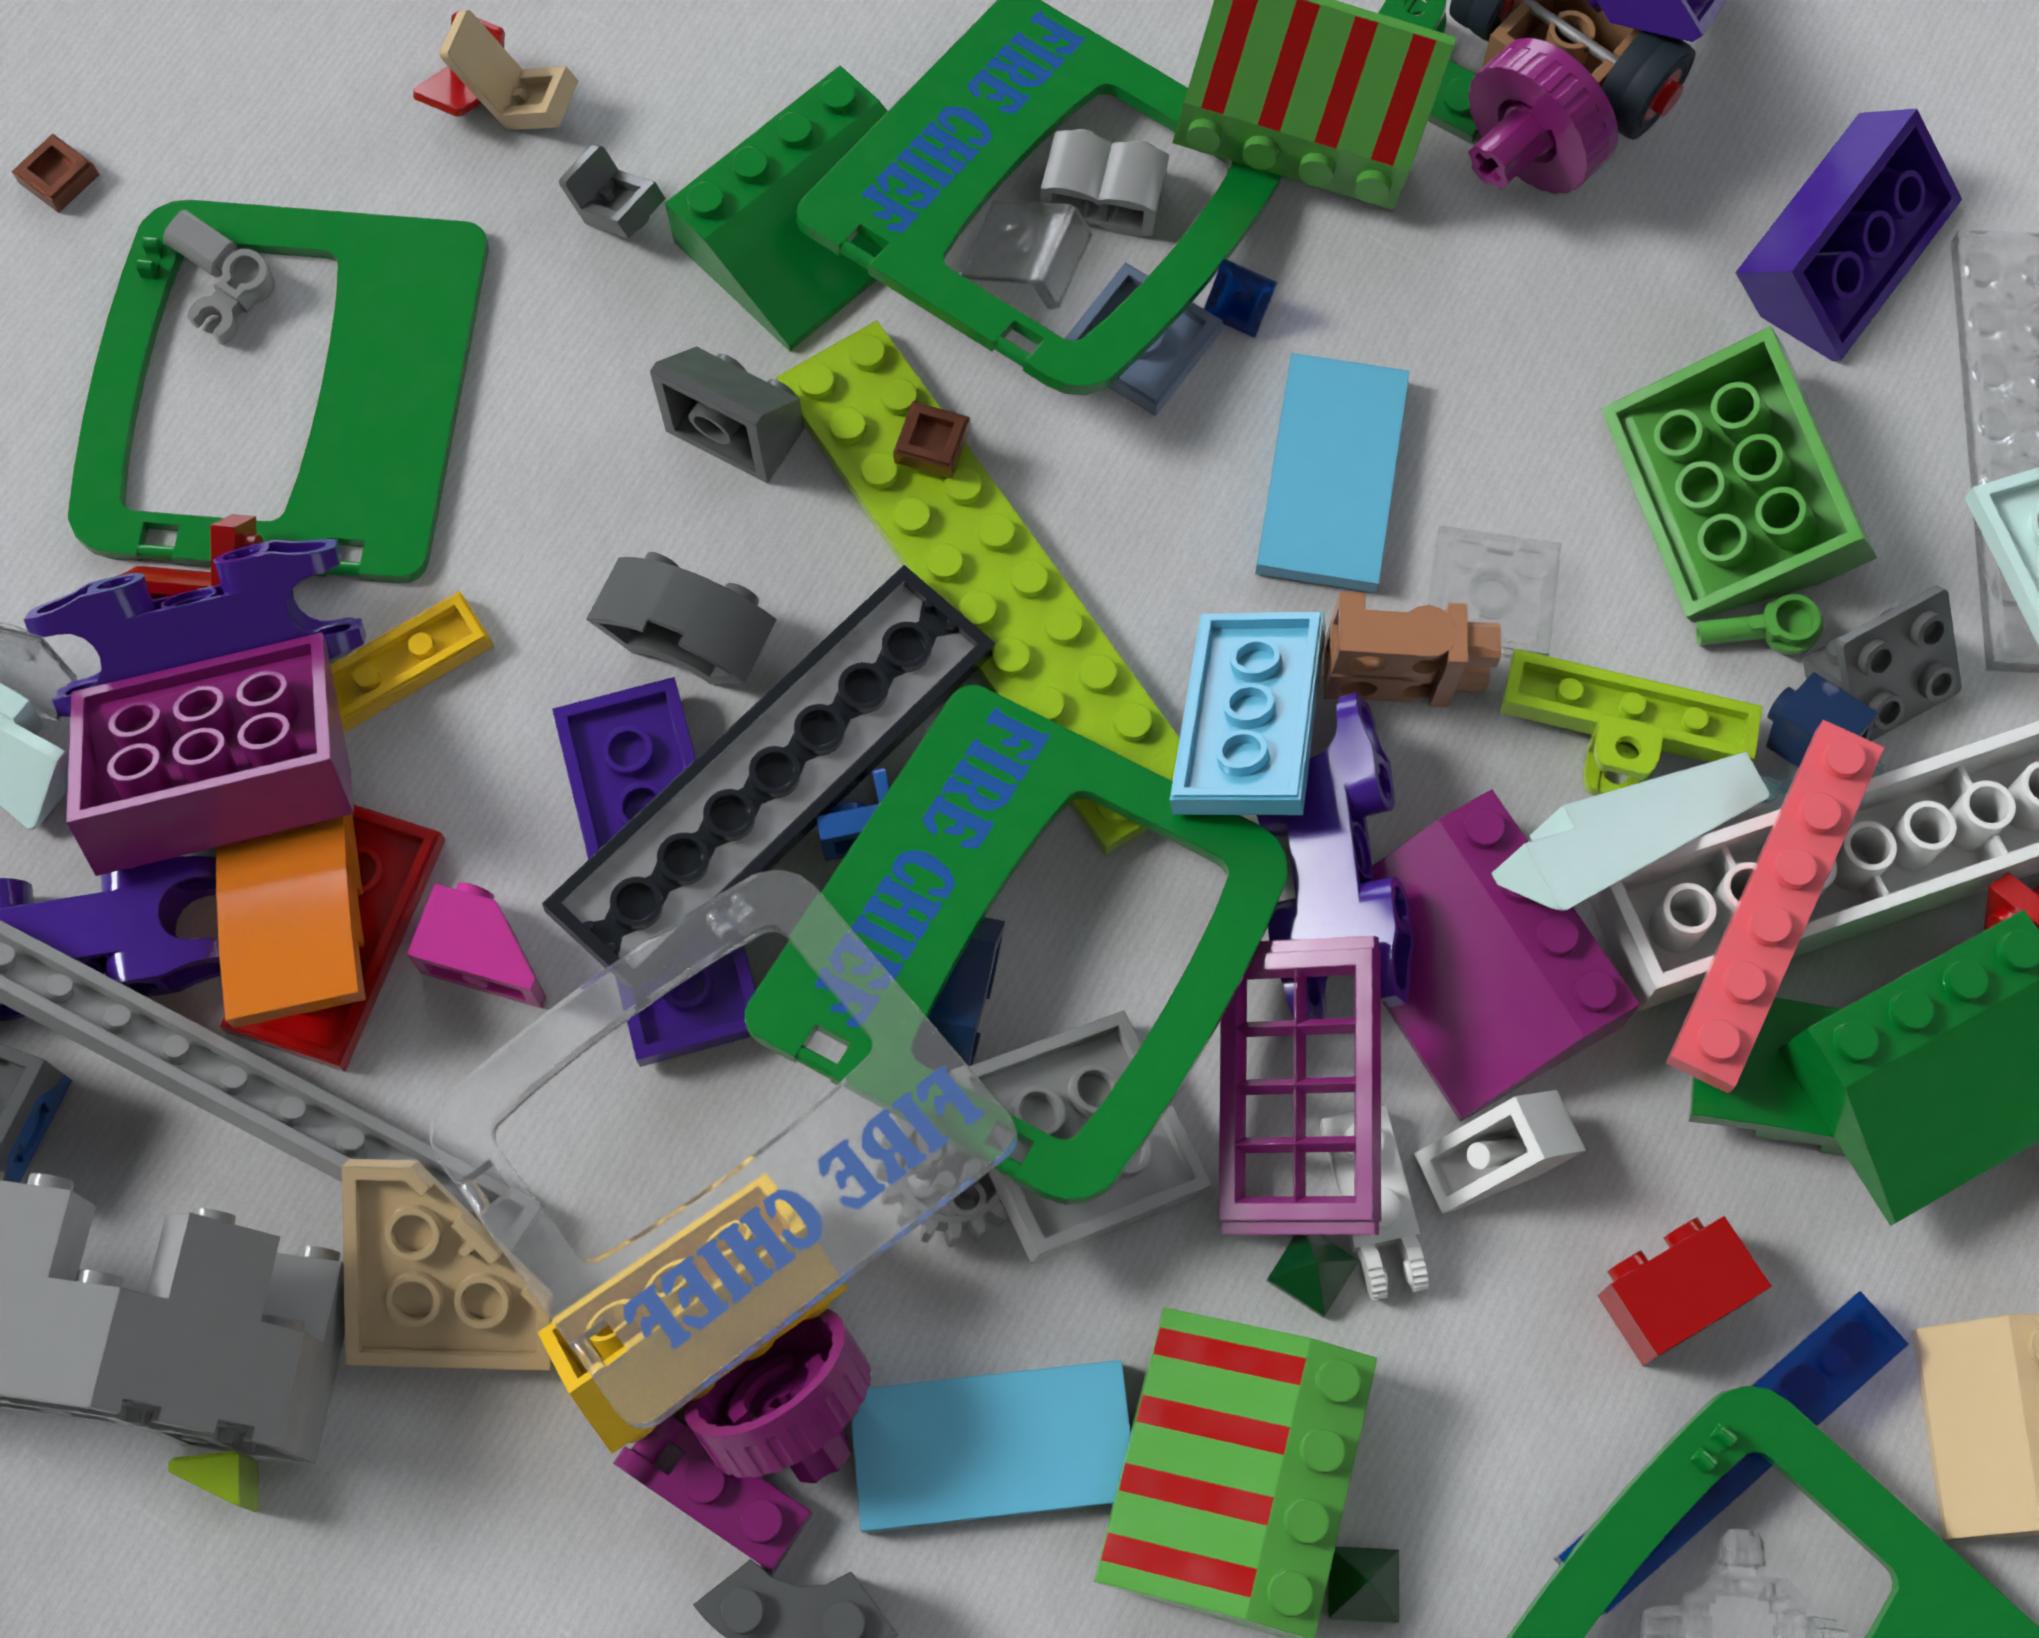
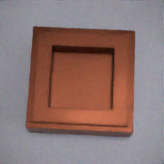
M53 133L11 171L20 185L58 213L100 175L91 161Z
M912 401L893 451L894 463L952 479L971 428L970 417Z

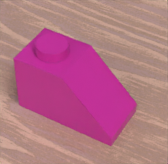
M459 882L456 889L434 883L407 952V956L418 971L426 976L542 1008L546 995L506 916L496 900H494V894L480 886L465 882Z

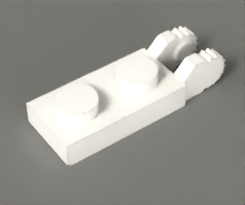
M1386 1105L1381 1106V1222H1379V1235H1347L1352 1253L1357 1252L1358 1259L1360 1260L1363 1278L1371 1301L1388 1298V1278L1377 1248L1392 1244H1398L1403 1263L1404 1277L1410 1285L1412 1292L1429 1289L1428 1272L1422 1248L1417 1239L1420 1231ZM1354 1112L1321 1119L1319 1125L1322 1136H1354ZM1326 1152L1337 1196H1354V1152Z

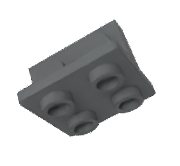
M1937 585L1895 608L1884 611L1880 616L1849 633L1832 639L1826 646L1802 658L1806 679L1815 672L1879 713L1869 741L1875 740L1953 697L1962 689L1949 593Z

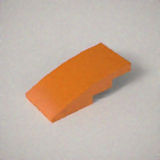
M352 814L216 847V902L225 1021L233 1028L366 1000L359 947L364 946L358 895H363Z

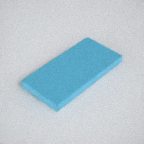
M1291 353L1255 574L1372 593L1377 592L1409 370Z
M1324 612L1200 615L1170 796L1173 815H1303L1326 631Z
M1122 1360L868 1388L864 1402L851 1420L861 1532L869 1533L1113 1505L1131 1434Z

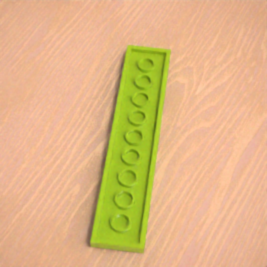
M877 320L776 376L777 381L787 385L800 398L804 427L901 565L907 566L995 642L993 655L976 671L987 688L1173 781L1180 741L1179 736L965 442L952 479L894 463L893 451L912 401L941 408ZM1078 798L1069 802L1105 856L1148 830L1092 800Z

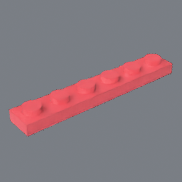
M1823 720L1820 723L1807 748L1666 1064L1728 1094L1735 1088L1885 747L1828 721Z

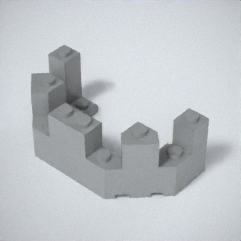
M0 1171V1408L139 1427L185 1446L221 1451H238L243 1454L316 1464L345 1336L344 1263L339 1261L340 1252L324 1247L301 1245L298 1255L277 1253L281 1236L236 1225V1216L227 1212L207 1208H194L192 1213L165 1216L147 1292L133 1291L121 1288L123 1278L120 1276L94 1270H79L96 1205L73 1191L75 1184L73 1181L48 1174L31 1173L27 1184L3 1181L5 1173Z

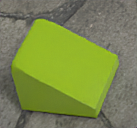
M238 1451L173 1457V1461H168V1472L238 1507L252 1512L258 1511V1461L254 1460V1458Z

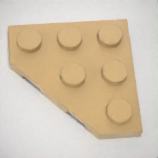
M348 1159L342 1165L345 1366L550 1371L554 1364L537 1332L555 1320V1295L418 1160Z

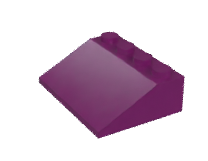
M323 633L71 692L66 823L95 876L132 869L169 858L198 853L206 849L354 814L351 768L327 643Z
M1493 789L1439 818L1372 866L1374 881L1393 876L1401 881L1409 904L1414 938L1408 1003L1394 1007H1388L1386 1002H1383V1004L1460 1122L1622 1028L1640 1006V1003L1574 907L1564 911L1555 910L1497 885L1491 873L1523 844L1527 843L1528 840Z

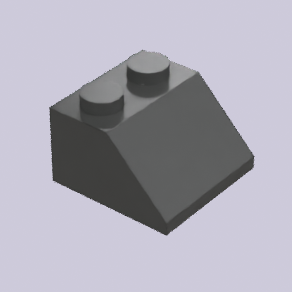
M696 346L657 361L650 370L666 432L767 484L805 428L800 398L797 397L791 388L780 381L770 379L766 382L748 373L737 360L726 354L720 353L715 356Z

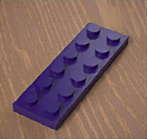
M675 677L552 708L588 860L696 759ZM734 905L638 998L617 980L635 1058L640 1067L751 1037L745 1024V1009L756 988Z

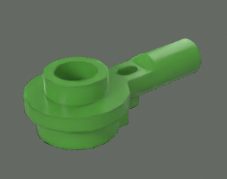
M1787 594L1767 603L1763 613L1759 615L1697 621L1695 628L1696 639L1699 646L1764 639L1772 649L1782 654L1797 655L1808 652L1817 644L1823 633L1824 619L1820 609L1810 598L1800 594Z

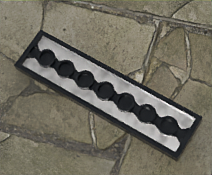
M903 565L542 903L544 912L638 998L817 825L816 818L818 816L830 813L833 807L837 806L872 770L888 757L993 655L995 642L907 566Z

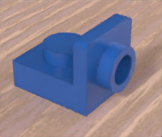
M885 768L872 770L878 804L866 806L862 802L843 803L833 807L829 814L820 815L816 818L825 861L845 857L890 789Z

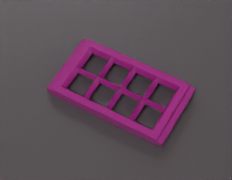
M1369 935L1260 942L1234 997L1220 1021L1218 1221H1221V1235H1379V1222H1381V952L1379 951V937ZM1354 975V1018L1306 1020V977ZM1294 978V1020L1247 1022V980ZM1354 1033V1077L1306 1078V1035ZM1294 1036L1293 1078L1246 1080L1247 1037ZM1354 1092V1136L1306 1137V1094ZM1293 1094V1137L1246 1138V1095ZM1354 1152V1196H1306V1153ZM1246 1153H1293V1196L1245 1197Z

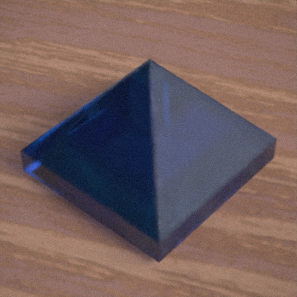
M1223 259L1204 309L1223 320V324L1255 338L1278 282L1227 259Z

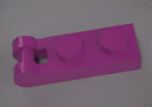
M670 1415L660 1420L652 1432L643 1439L636 1441L631 1449L624 1446L613 1462L622 1471L773 1574L813 1515L809 1509L761 1477L738 1478L734 1475L723 1473L720 1468H717L693 1431ZM668 1442L684 1452L669 1475L653 1465Z

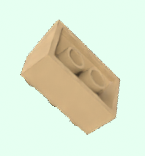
M2039 1314L2001 1315L1912 1330L1943 1540L2039 1537Z

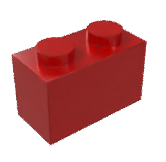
M1725 1216L1706 1227L1696 1217L1663 1238L1669 1246L1668 1250L1651 1260H1648L1641 1250L1607 1271L1613 1282L1597 1296L1642 1366H1645L1739 1309L1772 1287Z

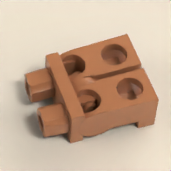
M1340 592L1324 640L1323 699H1339L1340 696L1356 692L1365 701L1415 702L1429 696V706L1448 707L1455 691L1485 692L1489 682L1490 667H1497L1501 659L1500 623L1468 622L1467 604L1448 603L1445 611L1431 605L1418 606L1409 612L1366 610V593Z

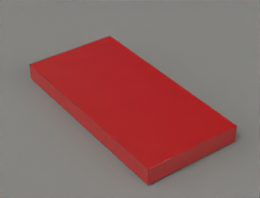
M353 804L354 814L352 816L363 895H358L364 946L359 947L366 1000L233 1028L226 1022L224 1016L220 1028L228 1034L346 1072L446 840L439 831Z

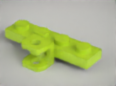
M1514 648L1509 662L1499 713L1592 735L1587 746L1583 768V783L1586 791L1596 796L1647 781L1659 761L1661 751L1705 762H1713L1747 752L1751 761L1754 762L1763 706ZM1604 771L1626 775L1627 780L1620 784L1612 783L1605 777Z

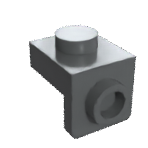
M592 144L559 179L560 187L585 224L628 239L634 232L646 225L650 215L666 199L655 181L619 170L606 149L597 144Z

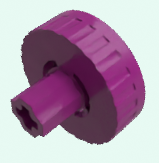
M1535 38L1514 40L1487 63L1471 80L1469 85L1470 91L1468 92L1469 108L1474 124L1482 139L1468 151V154L1472 161L1471 169L1485 184L1495 185L1501 190L1517 176L1523 182L1541 191L1553 194H1566L1579 188L1613 155L1618 143V126L1612 106L1603 89L1591 73L1579 61L1561 48Z
M827 1308L817 1317L803 1320L774 1341L771 1348L760 1357L746 1360L717 1380L714 1387L703 1397L687 1401L684 1404V1417L717 1468H720L727 1475H734L738 1478H755L782 1471L790 1466L800 1482L817 1483L830 1473L838 1472L851 1455L846 1447L848 1439L842 1430L856 1415L860 1405L867 1396V1390L871 1383V1367L841 1317Z

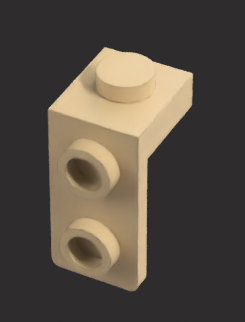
M470 10L457 12L439 53L440 58L506 130L559 127L579 82L566 66L522 69Z

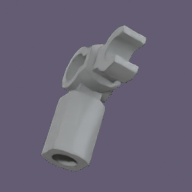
M182 210L165 229L164 243L215 278L220 277L213 285L216 291L212 296H205L196 300L189 308L187 317L192 325L199 328L209 316H221V322L216 326L212 334L217 342L224 345L231 341L237 332V317L242 311L247 313L254 304L264 301L270 296L274 289V278L265 259L258 252L251 249L238 250L234 242L187 210Z

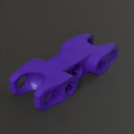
M338 539L307 541L271 540L234 549L217 556L213 560L221 584L152 600L144 574L130 573L89 582L66 596L31 609L24 618L30 637L44 638L54 635L72 634L89 642L100 657L101 671L88 678L70 682L67 686L57 690L56 697L52 698L57 716L71 717V692L317 633H323L329 659L364 645L366 632L362 618L354 619L347 617L337 620L320 621L305 614L298 607L294 599L293 587L299 581L330 571L333 567L340 565V558L343 556Z
M1356 692L1339 697V701L1336 704L1337 729L1334 739L1321 754L1310 758L1303 815H1256L1259 825L1275 837L1288 834L1296 897L1278 901L1268 925L1269 941L1369 935L1379 937V951L1381 952V1001L1386 1002L1388 1007H1394L1408 1003L1414 938L1409 904L1401 881L1395 876L1374 881L1366 817L1392 811L1395 796L1391 763L1382 746L1369 704ZM1329 976L1306 977V1020L1324 1018L1326 1012V981ZM1281 978L1285 997L1294 1017V978Z
M178 856L132 869L101 875L102 892L36 903L33 900L32 884L20 879L0 878L1 921L102 974L106 973V976L146 997L181 992L195 984L221 976L218 939L213 937L179 939L176 935L177 920L183 909L195 900L216 895V857ZM0 1003V1021L26 1017Z

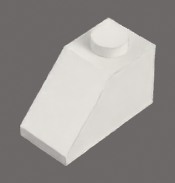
M1552 1090L1515 1096L1414 1154L1441 1213L1447 1214L1532 1180L1581 1154L1586 1149L1558 1091Z

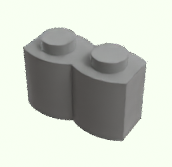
M1086 129L1056 131L1041 185L1039 213L1051 219L1069 224H1097L1104 229L1123 235L1153 236L1167 176L1169 154L1145 141L1136 140L1112 143Z

